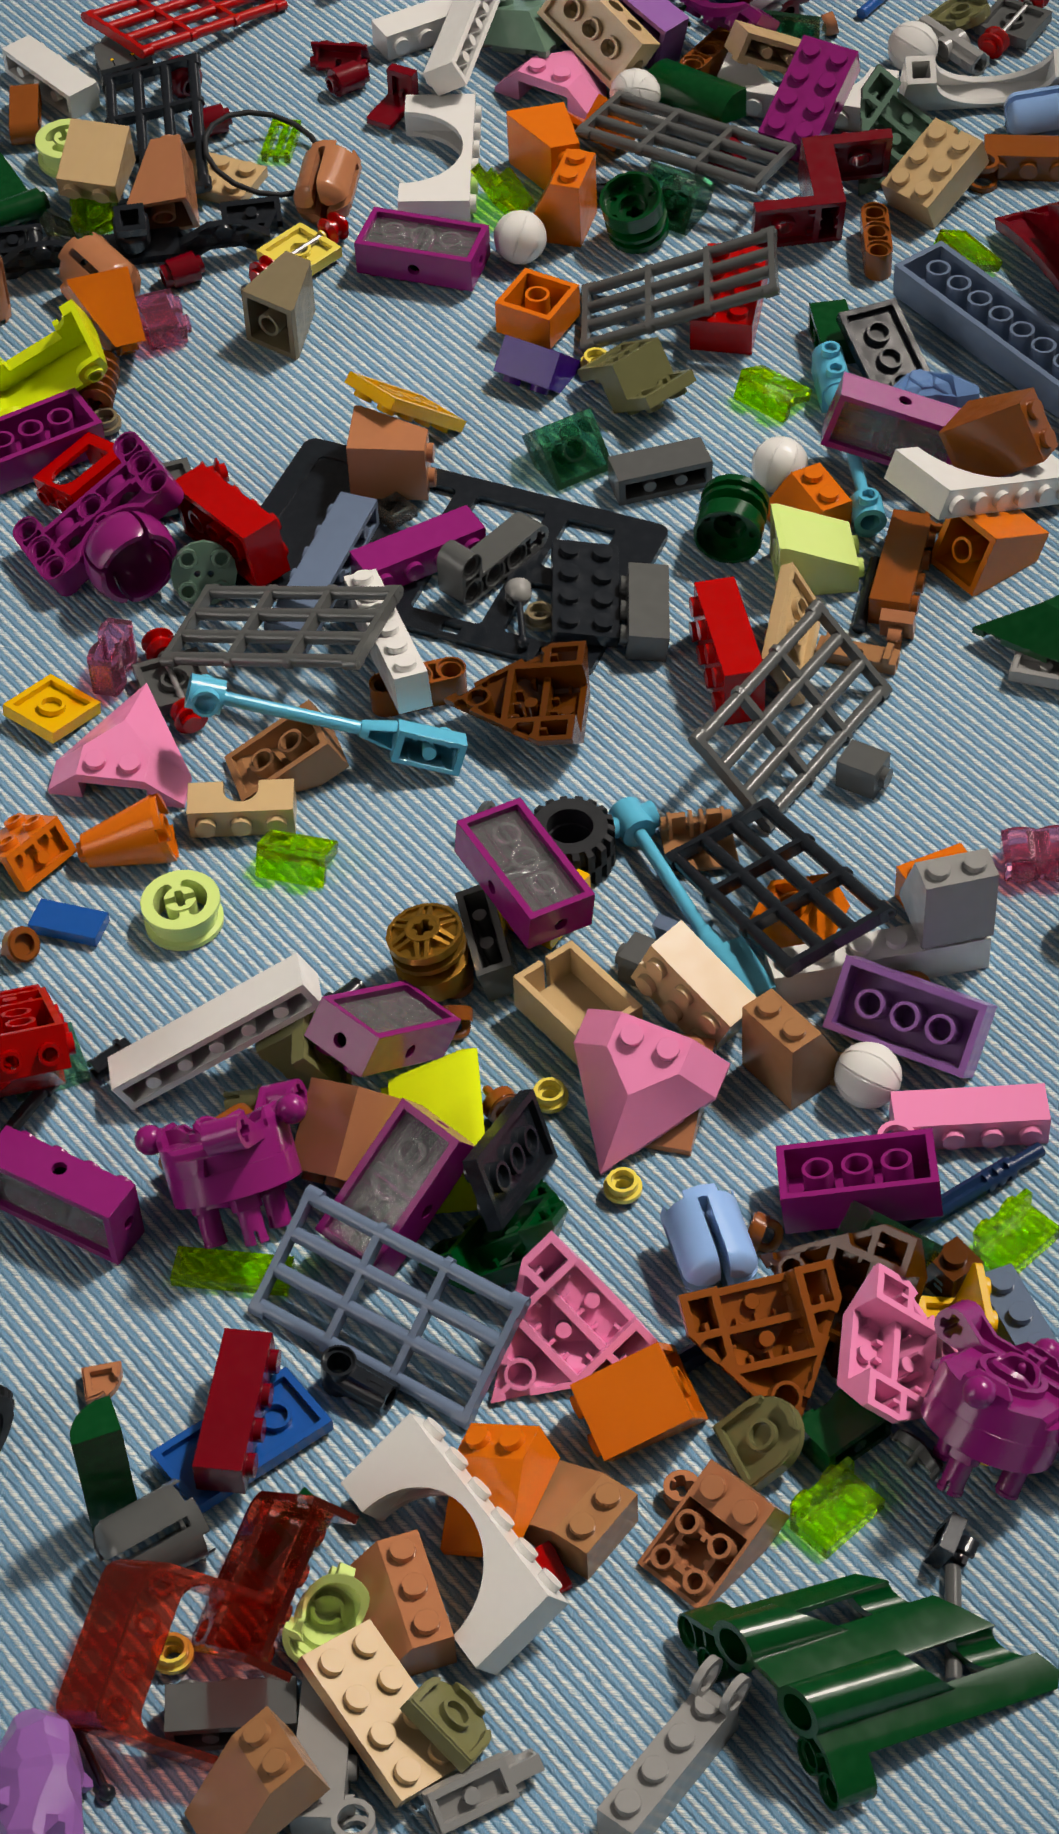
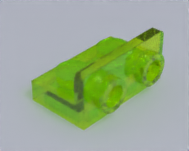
M478 163L470 170L492 203L505 215L515 210H527L534 203V199L510 167H507L498 174L493 168L487 171Z
M83 198L69 199L72 213L69 220L77 234L81 233L84 237L86 235H94L91 232L104 235L113 231V206H117V203H99L95 200Z
M940 229L934 242L935 244L942 240L984 272H998L1003 263L1000 258L967 231Z
M759 365L741 370L734 399L779 422H786L791 407H794L796 404L809 402L813 390L764 365Z
M270 829L257 843L255 875L264 879L323 888L326 884L327 866L338 853V841Z
M1027 1188L1022 1190L1017 1196L1012 1195L1008 1197L993 1217L983 1219L973 1231V1252L990 1270L1012 1263L1019 1274L1059 1239V1225L1031 1205L1033 1192Z
M848 1456L838 1465L832 1464L827 1467L820 1476L819 1481L809 1490H801L790 1504V1529L825 1559H828L884 1509L885 1499L854 1474L855 1462Z

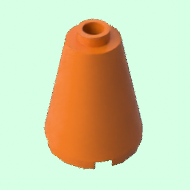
M150 794L81 833L80 842L76 843V851L81 863L87 862L90 868L163 864L177 861L179 849L173 824L169 825L165 816L169 812L160 794Z

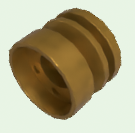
M438 903L419 904L407 908L398 914L388 926L385 939L399 981H408L436 1002L454 997L467 987L473 978L474 964L462 922L458 913L452 908Z

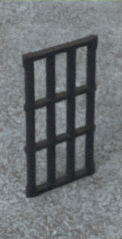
M192 53L104 75L102 77V89L105 91L107 116L104 122L125 126L136 125L137 151L134 153L135 164H138L139 168L149 144L147 121L163 117L165 135H176L175 114L189 110L192 111L194 137L182 141L187 151L195 150L198 179L195 182L196 194L211 191L213 188L212 177L209 175L208 161L204 157L202 137L205 134L203 116L205 101L201 94L200 55ZM180 68H188L190 98L174 101L171 72ZM160 75L162 105L146 108L144 78ZM132 82L134 111L118 115L116 85ZM124 193L119 203L110 202V210L113 214V206L127 205L128 198L124 199Z
M770 798L758 801L751 807L664 855V859L673 871H678L702 894L703 900L709 904L712 903L739 929V933L744 938H749L776 963V968L787 978L796 975L806 967L876 927L885 924L897 914L895 907L888 901L881 900L853 875V871L849 867H843L815 842V838L811 834L803 832L780 812L778 805ZM764 816L792 841L774 850L747 825ZM734 833L757 853L761 859L744 868L717 842ZM704 850L730 876L713 885L686 859ZM805 852L826 870L829 875L812 884L787 861ZM774 869L799 892L781 902L756 878ZM843 885L872 912L854 922L825 894ZM743 886L768 910L749 919L726 895ZM812 903L841 930L823 940L793 912ZM780 920L809 948L791 958L762 930Z

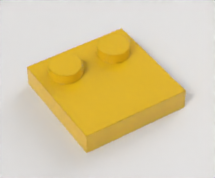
M49 674L3 704V715L52 744L101 713L100 701L52 674Z

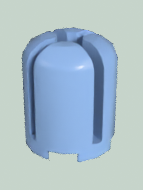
M1059 84L1017 91L1010 94L1004 104L1007 134L1059 136Z
M714 1183L697 1185L681 1191L683 1198L674 1203L668 1211H666L665 1206L662 1207L660 1220L684 1288L689 1293L715 1286L719 1288L717 1284L719 1280L723 1287L754 1280L758 1270V1257L732 1190L731 1194L718 1190Z

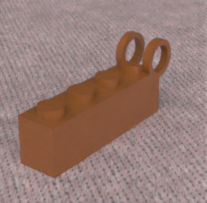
M984 134V147L989 163L976 179L985 178L989 179L992 183L987 186H979L973 182L969 189L981 194L990 193L997 188L998 180L1059 182V136Z
M898 509L893 510L869 596L868 623L879 624L881 608L915 612V616H917L920 604V596H917V593L924 592L926 573H923V570L929 571L932 551H929V549H933L936 542V533H940L943 523L932 521L930 518L932 515L927 511L919 513Z

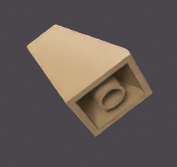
M71 118L56 177L59 194L70 199L83 198L95 200L99 203H119L136 161L130 126Z

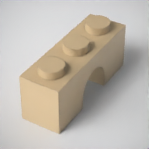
M294 779L259 780L257 793L245 801L228 799L225 796L223 781L188 783L186 816L190 838L296 834L297 799Z

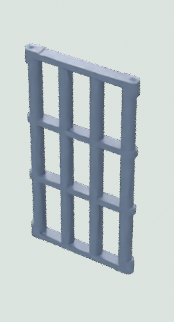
M309 1184L299 1201V1205L256 1293L253 1295L248 1306V1312L262 1320L267 1318L319 1346V1351L321 1352L334 1345L349 1347L354 1351L357 1360L400 1384V1391L450 1417V1422L468 1430L470 1424L474 1422L489 1386L522 1318H524L530 1306L531 1298L515 1290L510 1292L456 1264V1259L450 1256L444 1258L391 1230L390 1225L383 1221L377 1223L327 1197L325 1191ZM312 1207L371 1237L361 1259L302 1229ZM295 1243L354 1274L344 1296L285 1265ZM383 1244L438 1272L428 1294L373 1266ZM277 1279L336 1310L326 1332L267 1301ZM449 1279L511 1310L501 1333L439 1301ZM365 1280L420 1309L410 1331L355 1302ZM431 1316L494 1348L483 1370L421 1337ZM347 1317L402 1345L392 1367L338 1339ZM414 1352L476 1385L465 1407L404 1374Z

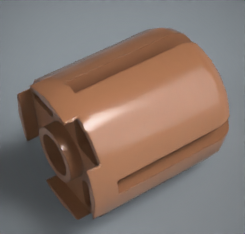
M321 140L312 144L303 158L293 194L294 205L298 213L304 220L316 226L318 220L321 218L327 219V215L330 212H336L345 218L349 216L362 170L361 159L356 151L353 150L351 153L346 148L336 145V140Z
M91 232L94 235H86L80 239L73 237L63 246L58 255V259L61 260L59 267L60 276L57 274L62 282L66 279L128 266L135 298L137 299L141 287L139 271L101 235ZM83 259H86L88 261V263L85 266L81 264V261Z

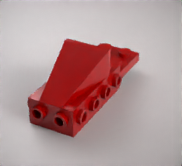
M35 984L0 991V1098L66 1084L64 1069L72 1068L70 1055L76 1054L75 1042L72 1031L69 1032L68 1024L64 1022L63 1014L59 1012L58 1005L54 1004L46 988Z

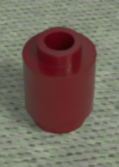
M351 60L329 69L325 82L331 93L341 97L363 88L365 83L370 81V74L362 60Z
M219 103L203 108L205 132L211 122L226 113H230L228 107L223 108L222 104ZM191 114L188 115L187 118L190 131L192 133V136L194 137ZM232 118L215 126L209 137L229 132V125L233 124Z
M192 251L167 259L163 265L158 266L161 280L166 289L172 287L178 289L202 280V273L206 272L201 256H195Z

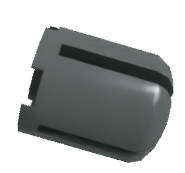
M174 1478L158 1489L100 1520L94 1528V1551L99 1562L126 1551L174 1524L176 1530L104 1571L111 1583L128 1595L142 1594L194 1563L212 1555L216 1548L207 1549L203 1535L209 1532L210 1529L193 1497L185 1501L173 1486L180 1482L178 1479Z

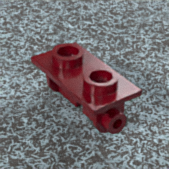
M328 40L321 42L311 41L314 56L310 57V67H314L316 71H328L336 67L337 62L344 64L351 60H362L368 68V62L371 61L367 44L358 42L334 43Z

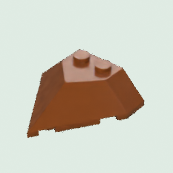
M832 1259L794 1267L784 1273L721 1288L715 1286L676 1296L686 1335L751 1397L762 1395L782 1398L791 1403L798 1410L801 1417L803 1416L807 1401L811 1398L830 1338L828 1335L834 1316L838 1313L842 1300Z

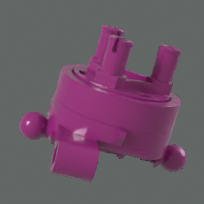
M299 1078L260 1087L255 1109L249 1114H245L244 1110L238 1108L222 1118H214L208 1115L202 1116L193 1123V1129L186 1124L177 1126L172 1122L163 1128H158L155 1125H145L137 1131L134 1137L137 1150L144 1155L159 1153L174 1208L181 1210L191 1209L193 1216L197 1217L205 1249L215 1248L228 1242L219 1212L221 1208H230L232 1213H237L245 1247L257 1245L254 1232L260 1243L270 1240L260 1206L263 1204L270 1229L290 1224L292 1217L284 1189L287 1188L286 1182L302 1173V1168L289 1124H297L304 1119L308 1109L307 1090Z
M969 1299L961 1300L941 1310L935 1317L934 1327L938 1337L946 1344L957 1349L958 1352L932 1361L930 1368L936 1372L921 1405V1414L924 1421L939 1437L936 1446L933 1448V1454L938 1459L947 1462L944 1472L937 1483V1488L943 1492L949 1486L946 1494L953 1498H960L964 1493L965 1485L973 1468L983 1463L1002 1470L995 1485L996 1493L1005 1499L1016 1501L1028 1474L1041 1473L1048 1470L1059 1451V1343L1051 1338H1041L1035 1344L1028 1341L1015 1346L996 1334L979 1304Z

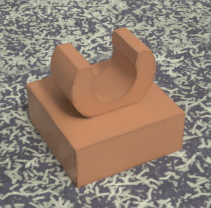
M881 608L879 618L880 635L887 636L886 641L894 643V649L901 650L903 638L914 639L916 629L915 612Z

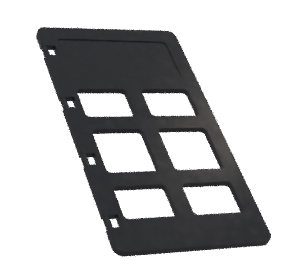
M318 438L305 441L260 506L268 513H274L279 519L282 526L280 530L282 541L286 544L289 551L287 559L291 570L270 582V584L287 586L292 569L297 568L301 562L304 548L310 546L313 541L315 530L325 520L329 505L331 503L334 504L340 492L350 493L347 445ZM436 468V487H430V489L454 495L442 514L467 505L473 511L478 503L485 502L544 518L541 523L547 526L549 530L546 543L536 554L504 579L507 582L513 578H525L531 583V589L538 588L551 592V568L544 567L551 555L553 539H560L569 525H576L614 535L609 545L619 546V584L620 576H627L629 562L654 564L668 540L667 528L659 523ZM377 499L380 524L369 543L401 531L384 526L400 499ZM237 574L235 586H253ZM433 574L404 585L403 596L396 605V609L409 633L436 640L439 638L454 642L458 646L515 661L523 659L527 662L540 655L542 652L541 648L551 643H557L555 641L543 642L529 638L530 645L528 648L520 649L517 646L516 641L519 635L505 631L517 612L516 607L507 602L504 590L505 584L480 623H471L413 607ZM619 596V608L620 601L625 600V596ZM337 600L333 608L349 609L347 600ZM445 627L459 630L460 632L457 635L443 631V629ZM587 645L589 675L594 672L607 647Z

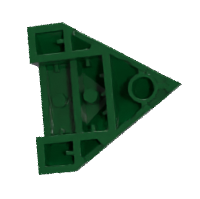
M1059 595L1028 608L974 626L972 633L981 637L993 635L996 639L1001 640L1000 645L1041 662L1048 663L1050 660L1059 662Z
M541 1179L503 1230L488 1232L484 1219L478 1215L463 1225L464 1232L461 1235L443 1239L430 1250L444 1258L450 1256L456 1259V1264L505 1288L510 1282L518 1279L522 1258L551 1230L559 1237L568 1208L564 1201L559 1199L554 1190ZM421 1263L418 1264L422 1272L436 1278L438 1272ZM449 1279L448 1284L472 1295L476 1294L473 1290Z

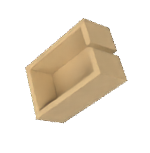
M935 117L882 181L881 187L888 205L935 229L988 165L989 160L983 141L962 130L958 134L956 127Z
M682 920L649 947L631 976L638 990L645 996H649L661 1008L663 1015L668 1021L675 1023L687 1035L716 1039V1051L739 1032L742 1027V1007L757 998Z
M572 940L545 956L547 988H545L544 964L540 960L513 976L514 1005L577 1065L573 1042L588 1008L621 1011L643 1020V1005Z

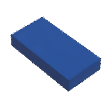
M41 898L27 925L37 935L97 947L110 919L108 912Z

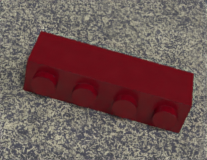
M224 1328L192 1464L196 1489L246 1494L249 1478L256 1477L258 1470V1453H255L257 1443L264 1442L266 1433V1419L263 1418L264 1409L271 1408L273 1402L274 1386L270 1382L272 1374H278L281 1365V1350L275 1349L273 1332Z

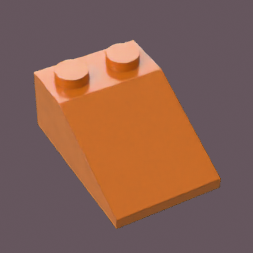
M471 1423L458 1448V1451L469 1463L466 1469L472 1477L479 1478L492 1493L489 1500L495 1507L502 1508L512 1518L515 1525L511 1529L518 1538H523L561 1457L540 1426ZM448 1496L440 1550L444 1555L483 1557L482 1542L474 1520L462 1504L453 1497Z

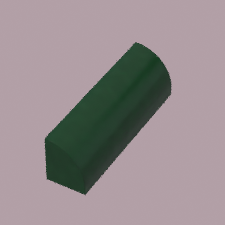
M667 58L656 62L648 71L656 78L660 85L661 98L659 102L726 124L746 116L745 87Z
M110 1395L95 1400L84 1407L75 1417L70 1430V1442L93 1533L95 1526L100 1520L137 1500L122 1430Z

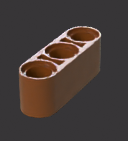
M723 27L714 29L680 60V63L717 77L728 53L724 46L732 28L730 30Z
M39 83L10 85L9 133L12 146L35 144L36 134L42 128Z
M869 202L861 207L860 217L863 269L868 279L883 281L891 276L893 245L887 206L884 204Z
M444 657L423 662L428 671L433 706L419 710L446 705L445 697L455 692L458 696L468 692L466 664L462 659L458 657ZM380 673L374 674L369 680L371 710L379 717L401 715L398 713Z

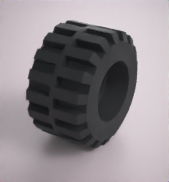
M561 796L560 800L554 801L550 799L545 801V806L539 805L534 809V816L575 869H580L590 874L591 883L597 885L602 882V876L607 877L611 873V867L615 865L616 861L615 825L612 815L608 814V810L603 805L597 806V801L592 799L585 801L581 796H575L574 798Z

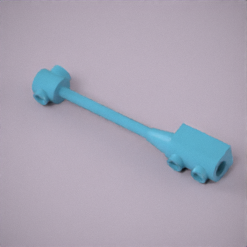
M826 341L818 345L812 353L811 374L821 413L828 412L844 371L848 372L843 349L835 341ZM846 453L856 490L850 497L852 500L851 515L854 523V532L861 537H874L887 523L882 498L876 489L868 487L861 457Z
M191 673L184 708L192 709L200 717L220 715L222 707L225 705L352 733L390 750L391 762L459 777L468 747L466 733L452 731L448 727L439 728L421 724L412 719L358 721L227 692V680L214 678L209 674Z
M625 797L617 801L608 813L614 819L615 839L621 837L625 845L629 847L639 846L695 934L756 997L771 988L776 991L774 982L743 936L726 941L705 922L651 839L656 828L660 827V816L655 804L651 800L641 803L636 797Z

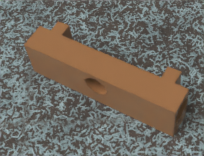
M828 632L826 636H820L815 653L831 636ZM853 641L879 673L895 675L900 661L901 650L894 649V643L888 642L887 646L883 647ZM839 646L826 663L849 666L852 661Z

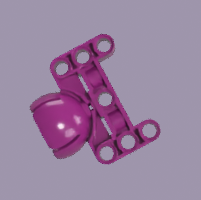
M124 432L114 442V453L122 463L50 524L44 527L35 517L27 516L20 519L13 528V537L41 577L61 596L73 595L89 579L93 586L110 600L120 603H127L128 600L139 602L156 594L171 578L172 560L177 554V549L170 532L159 520L181 504L184 492L155 453L135 432ZM113 576H115V578H116V580H117V582H118V585H119L121 591L119 590L118 586L116 585V582H115V579H114Z

